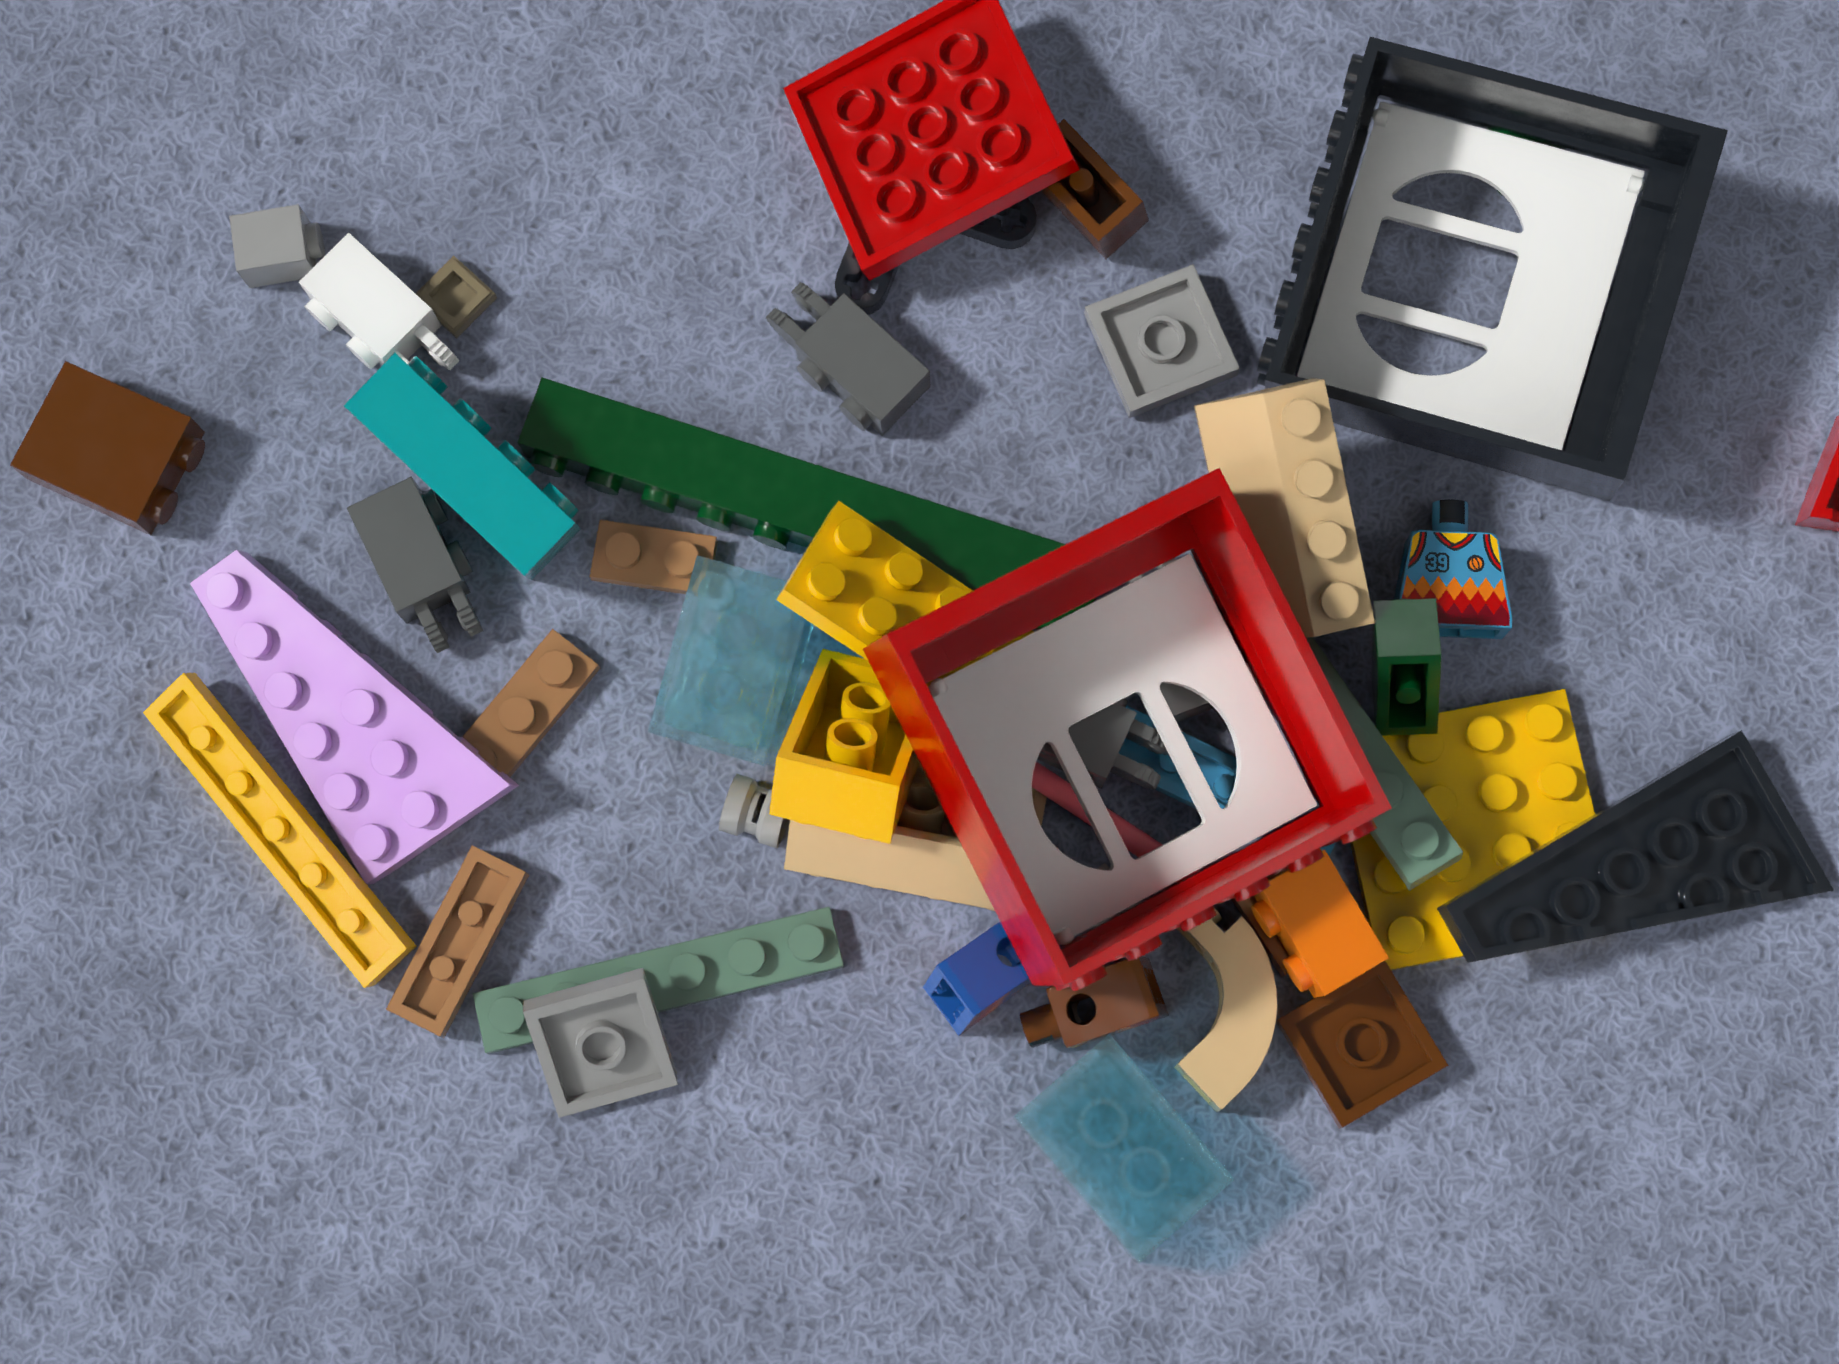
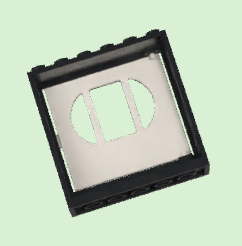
M1369 37L1364 56L1353 53L1343 86L1345 93L1341 106L1348 109L1347 112L1336 110L1327 137L1326 145H1328L1325 156V162L1331 165L1329 169L1320 166L1317 169L1309 197L1311 204L1308 212V217L1314 219L1312 226L1304 223L1300 225L1292 252L1294 260L1291 268V273L1297 274L1295 282L1283 281L1274 315H1277L1274 328L1280 330L1278 339L1267 337L1257 367V372H1259L1257 384L1268 389L1312 378L1324 379L1332 419L1335 424L1610 501L1625 481L1728 130ZM1379 98H1380V99H1383V100H1387V101L1395 102V103H1398V104H1402V105L1414 107V108H1417V109L1429 111V112H1432V113H1436V114L1448 116V117H1451V118L1463 120V121L1470 122V123H1474V124H1478V125H1481V126H1485V127H1489V128H1493V129H1497V130L1509 131V132L1514 133V134L1519 135V136H1523V137H1527V138H1530V139H1534V140L1546 142V143H1549V144L1561 146V147H1564V148H1568V149L1580 151V152H1583V153L1595 155V156L1602 157V158H1606V159H1610V160H1613V161H1617V162L1629 164V165H1632V166L1644 168V169H1647L1648 171H1647V174H1646V177H1645V181H1644V180H1643V176H1644V172H1645V171H1643V170H1639V169L1627 167V166H1624V165L1612 163V162H1609V161H1605V160L1597 159V158H1594V157H1590V156L1578 154V153H1575V152L1563 150V149H1560V148H1556V147L1548 146V145H1545V144H1541V143L1529 141V140H1526V139L1514 137V136H1511V135H1507V134L1499 133V132H1496V131H1492V130L1480 128V127H1477V126L1465 124V123H1462V122L1450 120V119H1447V118H1443V117L1431 115V114H1428V113L1416 111V110H1413V109L1401 107V106H1398V105H1394V104H1390V103H1386V102H1382V101H1380V105H1379V108H1378V109H1376V106H1377L1378 100H1379ZM1372 120H1374L1373 128L1363 157L1360 171L1356 180L1353 194L1349 203L1346 217L1342 226L1339 240L1335 249L1332 263L1328 272L1325 286L1321 295L1318 309L1314 318L1311 332L1307 341L1304 355L1300 364V368L1297 376H1295L1296 369L1303 350V346L1310 327V323L1313 317V313L1320 294V290L1327 271V267L1334 248V244L1341 225V221L1348 202V198L1355 179V175L1362 156V152L1369 133V129ZM1440 173L1468 175L1488 183L1510 202L1519 217L1523 232L1515 233L1396 201L1393 195L1407 184L1425 176ZM1639 191H1641L1565 450L1562 451ZM1388 219L1516 254L1518 261L1498 327L1491 329L1364 294L1361 291V287L1381 222ZM1364 314L1485 348L1487 353L1470 366L1443 375L1409 373L1392 366L1373 351L1359 329L1356 316Z

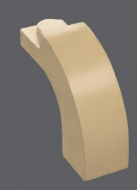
M1215 909L1217 915L1209 921L1187 931H1182L1181 927L1177 928L1211 967L1218 985L1219 1005L1210 1031L1174 1068L1218 1112L1250 1082L1268 1052L1276 1024L1277 991L1268 955L1252 927L1241 917L1224 933L1216 925L1222 917Z

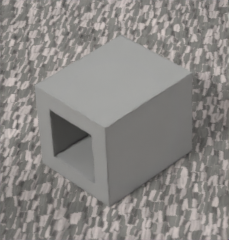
M299 204L229 216L236 271L249 288L301 280L316 265V258L325 256L321 228L318 222L311 223Z

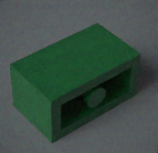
M1436 598L1374 601L1372 693L1375 727L1382 736L1437 734L1442 653Z

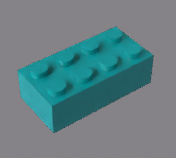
M394 353L349 399L344 407L520 573L532 580L581 530L572 520L579 510L550 482L540 490L528 478L536 469L506 440L498 448L490 443L484 436L492 428L463 399L460 398L451 406L441 396L448 386L416 355L407 364Z

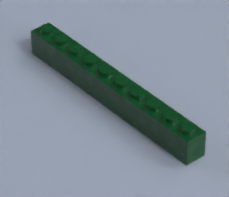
M541 377L517 442L524 456L530 459L529 463L536 471L561 478L564 471L567 470L585 476L584 483L587 486L605 494L618 495L620 488L641 494L640 501L644 505L661 512L674 513L676 506L697 512V521L717 530L730 531L732 524L753 530V539L777 549H786L788 542L808 548L831 509L840 501L973 591L1066 545ZM1097 597L1037 627L1036 630L1038 631L1095 602Z

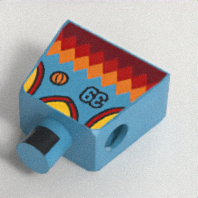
M1455 499L1433 502L1432 531H1412L1404 543L1394 600L1436 598L1440 637L1503 639L1512 629V614L1497 535L1485 532H1468V502Z

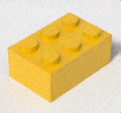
M822 649L776 756L769 815L794 820L801 824H810L851 834L862 839H872L891 844L920 762L869 661L866 659Z

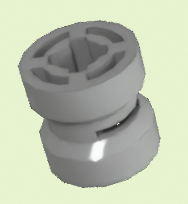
M736 774L724 802L719 822V831L735 836L746 832L755 835L759 843L778 848L785 833V829L781 828L784 818L769 815L772 789L759 787L755 779Z

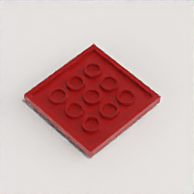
M944 0L783 88L858 264L869 281L1080 170L999 0Z

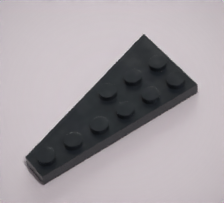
M1741 730L1709 746L1439 906L1437 910L1467 963L1834 891Z

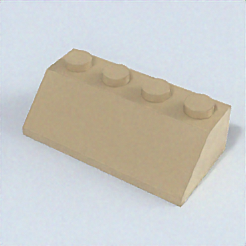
M1312 378L1194 405L1208 473L1217 468H1220L1305 637H1316L1375 623L1325 380Z
M920 763L891 844L872 839H862L851 834L790 820L784 864L785 870L995 911ZM1032 788L1034 809L1039 823L1042 825L1047 797Z

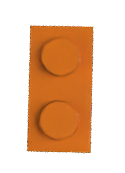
M1325 849L1322 850L1324 857L1314 864L1293 873L1286 870L1270 879L1271 886L1254 895L1257 903L1251 906L1252 912L1264 933L1269 938L1277 935L1289 957L1283 959V964L1295 986L1301 992L1309 989L1313 998L1331 993L1389 959Z

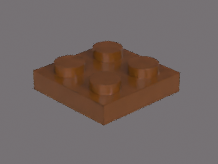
M1383 961L1331 993L1316 997L1276 1020L1278 1027L1339 1129L1449 1066L1386 961Z

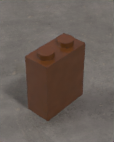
M65 361L10 466L27 480L146 534L152 535L158 523L161 525L165 524L173 515L178 502V494L175 492V489L184 472L190 473L194 471L200 463L205 451V441L202 440L205 432L191 417Z

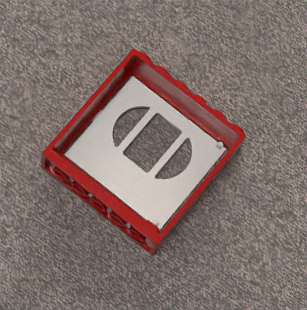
M1220 468L884 635L863 648L895 715L1033 986H1055L1057 991L1070 986L1073 991H1077L1089 986L1107 975L1103 966L1107 962L1116 961L1125 956L1128 961H1132L1152 952L1162 945L1159 934L1181 927L1182 931H1187L1209 921L1217 915L1213 907L1214 904H1220L1232 898H1235L1236 902H1240L1264 891L1271 886L1267 878L1268 875H1274L1286 869L1293 873L1314 864L1324 857L1320 847L1331 845L1339 840L1343 844H1347L1371 833L1377 828L1373 818L1392 809ZM1189 550H1191L1222 614L1224 615L1247 661V663H1245L1191 554H1188L943 679L939 678L942 675L998 648L999 646L1065 614L1066 612L1134 579L1135 577ZM1161 683L1181 686L1200 695L1217 710L1226 723L1235 746L1237 769L1234 787L1224 809L1218 805L1160 690ZM1133 693L1140 696L1202 819L1201 824L1196 828L1136 860L1130 856L1068 733L1071 725ZM1263 693L1320 806L1304 814L1303 816L1291 821L1290 823L1278 828L1277 830L1265 835L1264 837L1250 843L1249 845L1237 850L1236 852L1224 857L1223 859L1211 864L1210 866L1198 871L1197 873L1185 878L1184 880L1172 885L1171 887L1159 892L1158 894L1146 899L1145 901L1133 906L1132 908L1120 913L1119 915L1105 921L1104 923L1074 938V936L1078 935L1079 933L1091 928L1092 926L1104 921L1105 919L1117 914L1118 912L1130 907L1131 905L1145 899L1146 897L1158 892L1159 890L1171 885L1172 883L1184 878L1185 876L1197 871L1198 869L1210 864L1211 862L1223 857L1224 855L1236 850L1237 848L1251 842L1252 840L1264 835L1265 833L1277 828L1278 826L1290 821L1291 819L1317 806V803L1262 696ZM1045 743L1051 745L1111 864L1109 870L1087 867L1070 859L1050 841L1042 829L1033 804L1032 778L1037 758Z

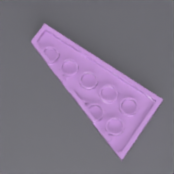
M235 550L190 583L366 884H374L391 874L519 786L504 772L497 771L478 754L479 751L467 740L455 735L434 717L431 709L369 656L361 654L341 637L342 633L327 620L320 619L297 599L298 595L249 553Z

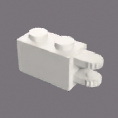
M350 233L299 281L311 299L305 305V308L327 330L331 331L338 324L348 333L352 339L346 346L368 368L372 369L378 362L383 365L394 353L408 364V359L421 346L429 352V355L440 366H444L448 370H451L459 362L454 353L434 335L441 327V324L432 308Z

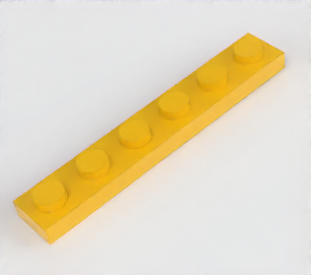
M183 673L143 712L364 988L375 986L417 947L196 673Z

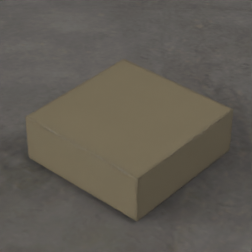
M455 256L415 293L432 308L440 324L456 339L497 299L496 294Z

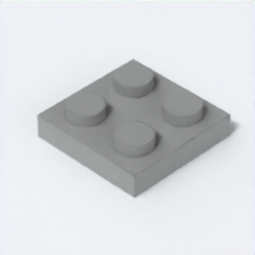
M1194 264L1085 307V318L1129 418L1238 376L1240 368Z
M644 968L523 1001V1014L559 1118L678 1085L676 1068Z

